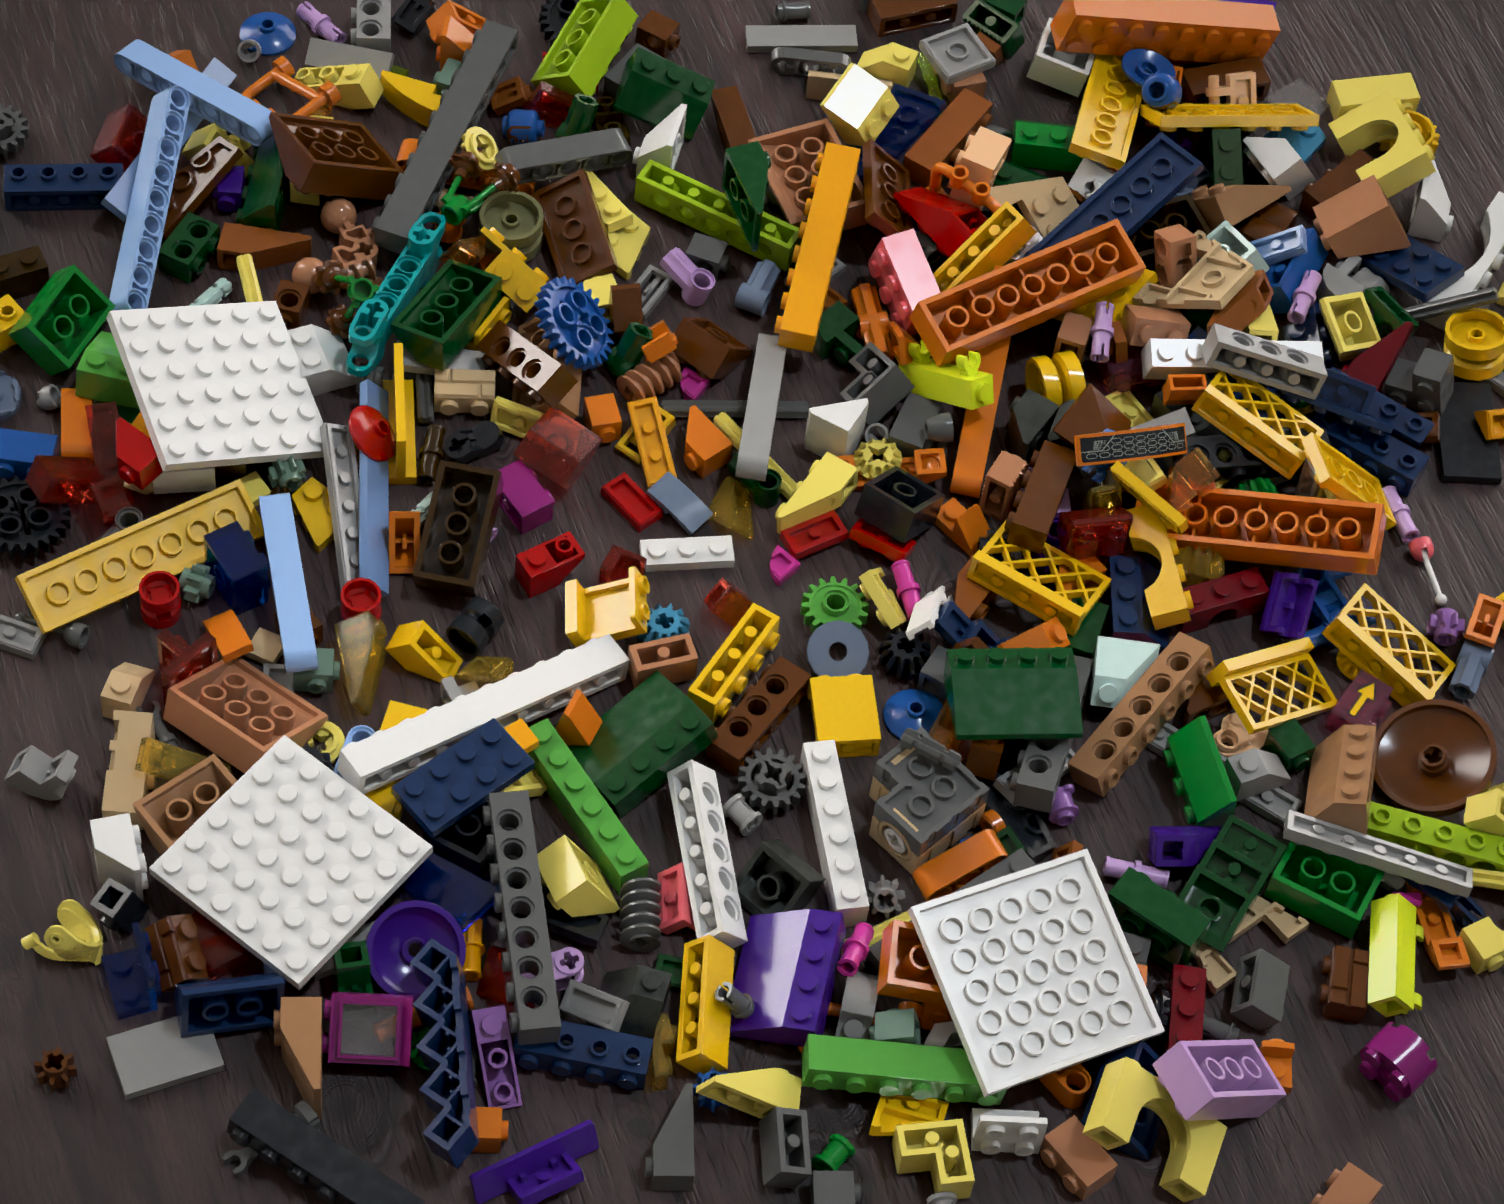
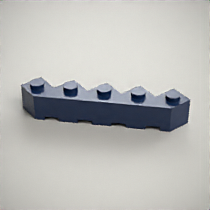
M431 938L410 962L418 982L427 987L414 1002L413 1006L421 1023L431 1029L416 1048L424 1065L434 1071L419 1091L427 1107L436 1113L437 1117L422 1134L431 1152L458 1169L479 1144L466 980L464 970L457 955Z

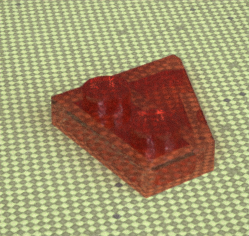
M541 81L520 109L536 110L539 119L545 121V127H559L567 118L574 96Z

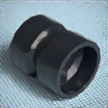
M473 597L461 611V615H458L446 629V636L450 643L460 652L469 656H477L489 642V638H492L504 624L503 615L490 601L481 597Z

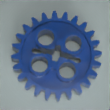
M565 276L561 278L556 277L540 287L541 291L536 294L539 300L534 302V305L539 309L535 316L541 319V323L537 326L545 331L542 338L550 340L548 348H556L557 358L564 356L566 365L573 363L574 369L577 370L581 367L583 371L589 368L593 369L608 360L607 355L612 353L609 346L614 344L608 337L613 334V331L607 328V324L611 321L603 316L606 311L605 308L598 307L599 298L593 300L591 297L592 290L584 291L582 282L576 284L574 278L567 280Z

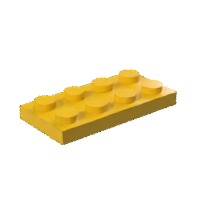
M1313 432L1303 438L1307 449L1305 456L1314 467L1316 472L1314 479L1322 489L1325 490L1327 488L1338 500L1384 504L1386 515L1385 529L1389 530L1397 524L1379 479Z

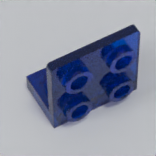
M138 922L131 923L133 949L101 957L118 1020L158 1010L157 997L162 996L159 983L160 974L156 960H152L150 952L152 947L147 931L141 933Z

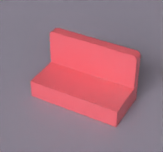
M681 862L657 873V880L661 883V890L659 891L661 902L658 903L661 906V913L659 914L661 925L658 927L666 935L684 927L695 930L684 865Z

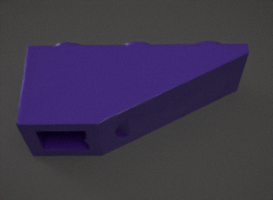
M1149 826L1148 858L1156 867L1199 865L1223 826Z

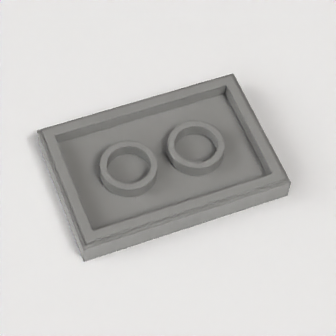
M177 1016L106 1037L126 1100L225 1070L214 1034L181 1038Z

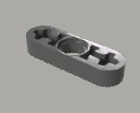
M778 47L771 53L770 67L778 74L808 77L809 70L843 74L849 64L852 63V60L844 53ZM813 61L816 62L817 65L808 66L805 64V62Z

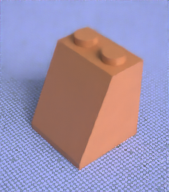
M1375 175L1312 207L1317 217L1312 221L1320 234L1319 237L1327 251L1332 249L1338 259L1405 249L1411 246L1394 208Z

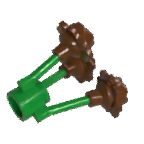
M472 152L453 153L449 163L453 166L455 179L447 194L441 199L444 204L441 208V214L445 216V220L448 223L459 225L464 219L479 211L482 203L489 196L508 190L517 193L519 191V181L521 180L519 171L510 163L496 162L494 164L496 178L494 180L491 179L488 184H483L481 186L483 192L469 201L463 195H453L460 182H463L468 177L478 178L483 169L479 166L478 158Z
M324 260L323 266L316 267L317 276L314 281L316 286H320V292L325 294L330 292L338 295L340 288L345 289L347 283L349 285L347 294L352 301L351 306L347 309L345 305L340 304L337 308L329 309L327 312L329 317L325 320V324L330 327L333 336L340 335L341 339H347L350 324L356 315L355 310L364 301L372 299L379 290L383 279L381 277H376L374 281L362 277L355 279L352 275L347 276L348 270L342 268V262Z

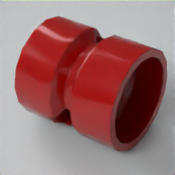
M154 571L141 579L139 583V600L143 621L148 626L156 629H166L175 625L182 615L180 584L177 578L166 571Z
M355 578L346 582L340 593L342 626L349 633L358 636L369 635L375 632L382 620V595L380 587L374 581L367 578Z

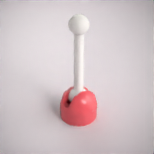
M1428 536L1416 538L1408 544V549L1414 560L1424 562L1436 594L1435 603L1443 606L1447 602V597L1441 593L1429 561L1434 554L1432 540Z

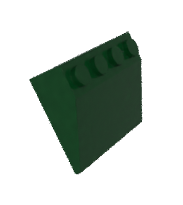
M1072 648L947 649L943 680L956 740L1083 738L1078 674Z
M657 670L600 717L603 723L590 746L567 745V747L610 808L621 819L668 780L667 772L693 759L716 740L718 734L713 722L702 710Z

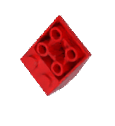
M923 187L895 192L892 195L898 201L899 208L904 213L912 216L917 222L919 230L925 235L930 236L936 243L938 251L947 257H950L988 220L978 207Z

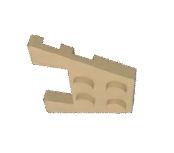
M1063 176L990 187V195L1001 205L1006 201L1011 205L1017 203L1026 220L1043 238L1079 207Z
M1197 230L1194 233L1196 235L1197 258L1201 259L1173 288L1147 282L1134 295L1133 302L1134 305L1155 308L1222 310L1255 275L1254 267L1233 251L1227 252L1221 248V244L1215 239L1209 240L1203 231Z
M1258 896L1229 944L1261 921H1264L1287 944L1304 932L1309 922L1300 916L1297 919L1285 912V907L1277 902L1270 903ZM1202 942L1194 957L1200 968L1207 969L1206 982L1210 991L1215 995L1236 980L1237 972L1217 950Z

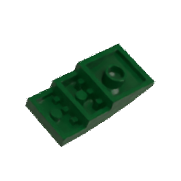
M1232 814L1229 815L1217 838L1211 843L1202 861L1196 866L1178 897L1192 908L1200 909L1206 917L1212 920L1203 943L1221 953L1224 952L1287 849L1286 844Z

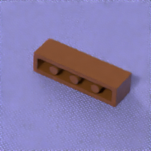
M964 88L904 155L903 166L909 170L910 179L926 188L929 186L931 169L934 164L943 162L950 166L954 165L960 150L964 151L967 136L970 134L975 135L980 126L985 128L991 125L993 121V116L991 115L993 103ZM942 174L941 182H942V181L944 180V178L946 177V176L943 175V174Z

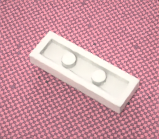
M731 535L640 540L639 544L642 572L732 568L735 563Z

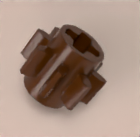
M59 1046L56 1050L48 1052L43 1050L42 1061L34 1062L35 1072L39 1073L37 1075L38 1085L46 1083L51 1088V1092L63 1086L69 1088L70 1077L78 1075L77 1067L73 1065L75 1062L74 1054L65 1055Z

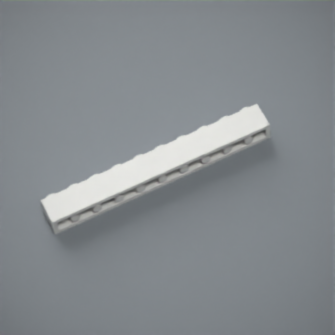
M610 634L598 639H590L582 646L572 650L567 649L547 661H539L533 667L521 672L511 673L503 680L493 684L488 683L468 695H460L447 704L430 708L424 714L412 719H404L396 726L386 730H379L359 742L347 744L344 748L340 749L337 770L345 781L361 793L366 794L411 774L492 718H495L503 728L520 718L527 723L568 705L577 689L587 697L625 680L630 659Z

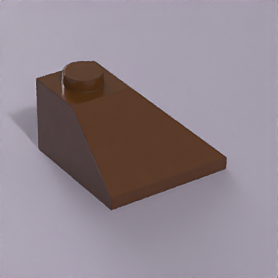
M1089 383L1052 431L1072 450H1075L1074 435L1103 432L1106 428L1114 431L1130 430L1131 421Z

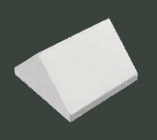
M863 398L809 408L804 438L805 449L821 457L826 452L835 456L851 455L863 438L869 405L868 399Z

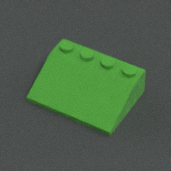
M101 331L85 349L76 369L75 396L140 409L112 333Z

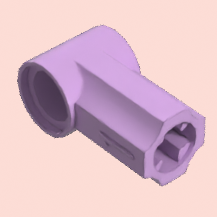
M675 247L662 258L659 265L682 288L681 295L686 303L692 306H701L705 303L715 285V277L710 271L698 268L680 248Z

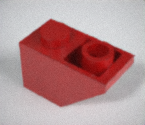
M570 531L517 554L515 577L528 597H535L557 587L585 558V552Z

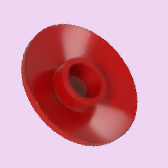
M360 405L353 409L349 415L348 426L351 437L358 449L365 456L377 462H385L392 458L396 451V438L387 419L371 406Z

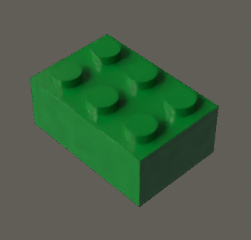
M72 264L56 271L8 335L48 375L52 376L72 366L104 323L109 312L115 308V305Z
M1290 841L1271 876L1264 896L1352 940L1378 890L1385 872Z

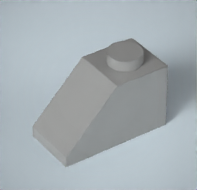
M1257 748L1228 757L1224 765L1237 802L1291 782V778L1277 754Z

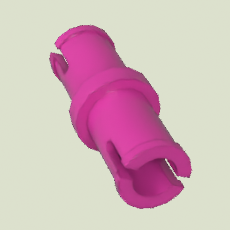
M899 560L894 562L890 569L893 572L898 587L896 589L897 597L902 600L907 620L909 621L915 603L921 600L919 595L921 588L914 580L909 561Z
M865 922L856 924L851 937L845 940L842 947L843 955L837 963L839 964L837 969L842 975L854 976L858 971L857 969L861 961L866 959L869 953L868 945L874 936V929L870 924Z

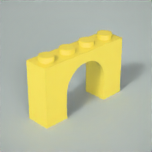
M1388 90L1328 124L1345 156H1351L1359 149L1363 150L1381 140L1397 139L1388 152L1356 170L1361 181L1375 175L1387 198L1436 172L1431 162L1435 159L1432 150L1428 144L1422 146L1426 142L1419 129L1416 128L1409 113H1406L1399 97L1393 99Z
M1125 1057L1106 1064L1082 1133L1107 1150L1129 1143L1141 1108L1151 1109L1162 1119L1170 1139V1152L1159 1186L1182 1202H1188L1205 1196L1227 1126L1217 1119L1186 1121L1175 1109L1174 1100L1168 1090L1160 1084L1158 1077L1142 1068L1136 1060Z

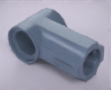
M767 259L757 262L747 283L743 282L735 298L734 307L761 317L765 314L770 302L771 292L781 273V269L776 266L775 262Z
M1465 638L1455 663L1458 665L1448 688L1453 697L1463 701L1465 699H1473L1481 682L1482 674L1485 675L1494 649Z

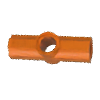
M870 283L859 284L851 290L855 314L860 318L857 338L863 341L864 346L871 341L893 361L894 352L889 338L888 314L886 311H882L876 287L871 286Z

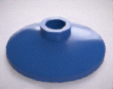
M274 12L257 13L247 18L241 25L240 40L241 42L247 39L256 40L262 49L261 56H276L288 51L294 45L296 28L290 19ZM255 46L247 48L250 52L257 51Z
M1132 49L1124 54L1121 61V67L1125 75L1141 87H1143L1146 79L1155 73H1164L1174 78L1176 77V72L1171 62L1152 50Z
M907 689L897 692L889 698L884 707L883 720L887 730L898 740H901V736L907 728L916 731L921 726L929 733L931 738L935 739L944 729L946 714L941 702L932 694L923 690ZM912 710H918V711H920V712H919V713H915V712H913Z

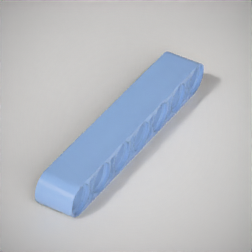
M135 39L114 55V63L122 74L156 93L174 85L184 87L190 96L189 111L211 123H215L220 128L251 145L259 146L274 135L269 120L271 110L146 42Z
M290 492L259 496L260 513L286 673L319 669Z

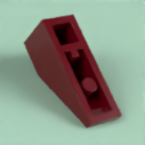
M1405 322L1353 359L1350 366L1345 364L1341 371L1355 379L1376 386V391L1380 392L1414 329L1413 323Z

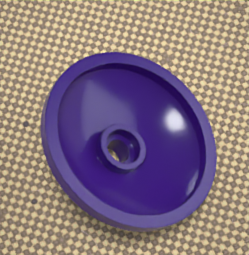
M421 900L401 902L385 910L373 923L366 940L371 975L374 980L389 994L414 995V1001H416L427 987L417 980L410 965L415 956L409 954L408 948L411 944L416 943L422 949L431 938L455 953L463 968L466 957V943L456 919L442 907Z

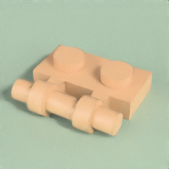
M1246 71L1225 74L1226 85L1219 86V75L1208 76V87H1205L1206 97L1209 98V104H1220V96H1226V104H1257L1256 72Z

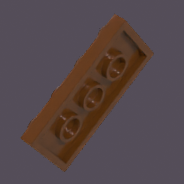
M869 139L862 145L865 218L872 227H877L886 237L913 229L912 216L904 213L899 208L898 201L892 196L895 192L910 189L909 170L872 139Z
M583 169L532 193V197L542 207L544 215L543 230L559 278L563 276L567 280L574 278L576 284L592 277L607 275L619 269L588 175Z

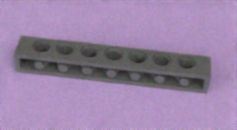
M524 790L489 793L488 806L482 807L484 826L490 827L491 834L486 835L487 854H493L494 864H490L491 883H497L498 893H494L495 913H501L502 922L498 923L499 943L505 942L506 952H502L501 956L503 972H509L510 982H506L505 985L507 1003L513 1002L514 1012L509 1015L511 1033H517L518 1045L559 1042L561 1020L529 792ZM508 826L514 828L515 830L507 831L504 830L502 827ZM514 855L518 857V859L511 860L508 859L506 856ZM512 884H518V885L522 886L523 888H521V889H514V888L510 887V885H512ZM521 913L527 917L521 919L515 917L514 914ZM527 943L531 947L521 948L517 944ZM532 973L535 977L525 978L521 974ZM536 1003L540 1007L532 1009L527 1007L525 1004Z

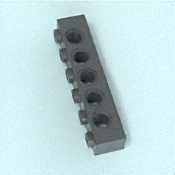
M1074 655L1082 710L1091 680L1094 659ZM1073 738L1024 739L1023 745L1027 746V749L1020 750L1017 761V768H1020V772H1013L1009 790L1015 791L1013 805L1051 813Z

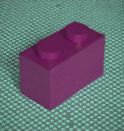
M519 459L498 470L502 472L504 482L499 506L521 535L553 519L554 497L548 489H543L532 468H527L522 460Z

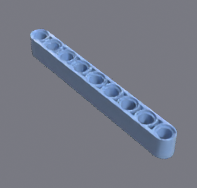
M174 85L157 93L151 100L109 298L115 305L113 310L148 308L190 106V96L187 90L180 85Z

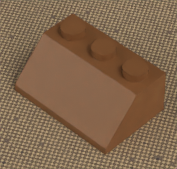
M212 754L134 802L133 808L153 847L160 855H163L237 780L219 758Z

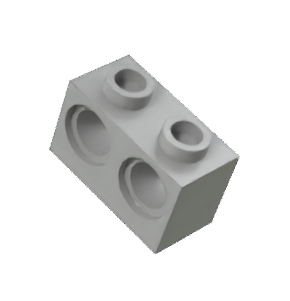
M357 0V7H351V24L356 25V28H351V45L391 52V0Z

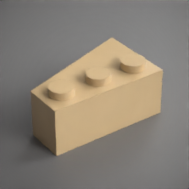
M114 710L112 720L114 721L115 735L114 740H110L109 751H112L109 770H106L101 810L102 818L130 813L132 825L138 824L139 830H143V826L133 808V803L149 794V790H155L157 772L152 770L154 762L159 763L161 743H156L153 713Z

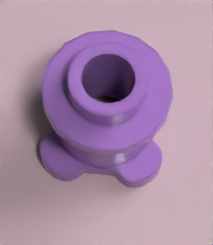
M1072 784L1058 787L1051 813L1048 814L1051 823L1066 826L1073 823L1079 815V808L1073 802L1072 793L1075 792Z

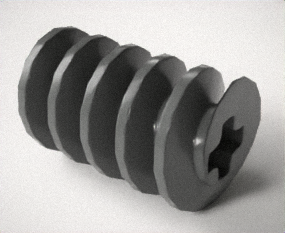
M647 877L635 878L621 886V933L619 941L628 950L645 953L656 950L661 945V941L657 939L661 936V929L658 927L661 925V918L659 916L661 906L658 904L661 902V894L659 893L661 883L656 879Z

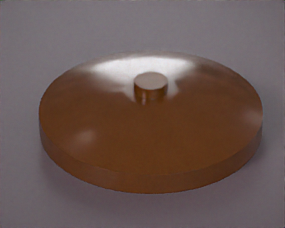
M1442 699L1417 701L1392 713L1376 732L1377 757L1374 781L1381 794L1399 809L1428 817L1451 815L1464 810L1467 797L1486 792L1494 780L1498 766V753L1494 735L1485 720L1465 705Z

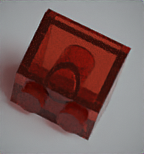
M131 103L108 113L90 157L97 163H123L125 172L141 152L148 118Z
M550 407L529 429L513 455L561 487L571 490L603 438L558 408Z

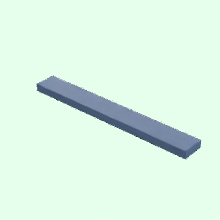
M215 57L202 72L227 87L237 76ZM188 111L181 148L204 119L191 111ZM140 153L101 202L104 207L123 222L127 218Z
M369 379L360 383V405L375 408L388 421V391ZM359 450V578H367L374 581L380 587L383 598L389 594L388 460L385 462L371 460Z

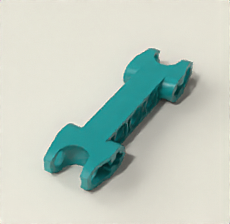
M430 211L419 217L409 230L407 245L381 283L379 290L372 299L364 301L358 309L349 327L348 339L353 344L346 360L347 373L362 378L369 375L377 367L384 356L386 342L393 333L390 329V324L412 301L420 288H423L435 275L442 261L443 249L439 243L445 231L446 220L444 215ZM435 222L439 226L435 231H432L431 229L427 230L424 224ZM357 357L365 358L369 361L366 366L362 367L353 364Z

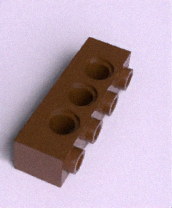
M501 320L493 326L476 346L484 354L481 360L492 370H496L508 382L511 381L523 393L527 392L540 405L546 402L555 408L578 382L562 364Z
M782 656L773 665L769 663L763 669L755 686L753 684L749 685L737 707L735 705L731 706L724 717V722L719 728L715 726L718 738L707 746L706 757L737 777L739 767L744 766L745 758L749 757L752 759L754 757V752L762 748L807 695L809 679L812 675ZM734 734H740L742 737L734 736Z

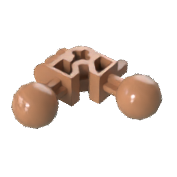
M344 198L330 199L325 202L320 212L322 226L331 233L340 234L339 246L332 248V258L330 261L342 262V268L348 270L347 276L352 275L355 279L362 277L374 281L376 278L378 256L375 233L372 232V228L365 229L363 224L355 226L357 213L355 206L349 200ZM306 257L298 261L291 275L293 282L310 286V294L320 292V286H316L314 281L317 276L316 267L323 266V262L314 257Z

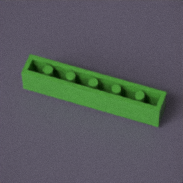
M546 718L529 727L538 738L539 747L527 754L535 761L534 768L548 787L546 792L591 857L598 864L616 893L620 896L621 886L625 882L635 878L647 877L649 862L549 719Z
M808 1034L802 1050V1086L813 1087L817 1090L839 1089L850 1093L870 1092L879 1093L882 1096L901 1095L911 1096L919 1100L934 1098L951 1103L961 1101L974 1102L983 1106L1000 1105L1007 1091L1006 1089L984 1097L965 1049Z

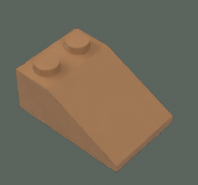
M1220 183L1210 188L1207 185L1196 188L1191 192V198L1212 231L1225 220L1234 226L1289 193L1291 188L1285 185L1224 186L1223 183Z
M281 997L280 1010H274L275 1046H281L282 1060L303 1099L315 1111L318 1119L321 1120L322 997Z

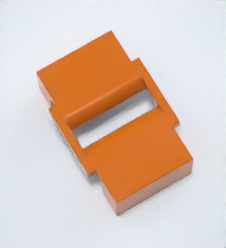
M664 320L649 327L653 332V339L641 346L647 362L650 361L651 364L677 349V337L674 332L670 331Z

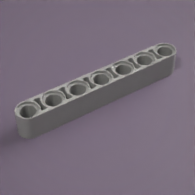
M763 333L758 335L735 477L766 481L787 347L778 346L779 336Z

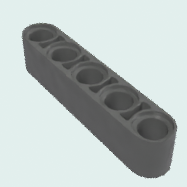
M612 128L508 146L496 154L495 161L514 165L515 169L520 173L521 180L519 184L568 176L580 169L591 172L619 167L632 159L633 152L621 129Z

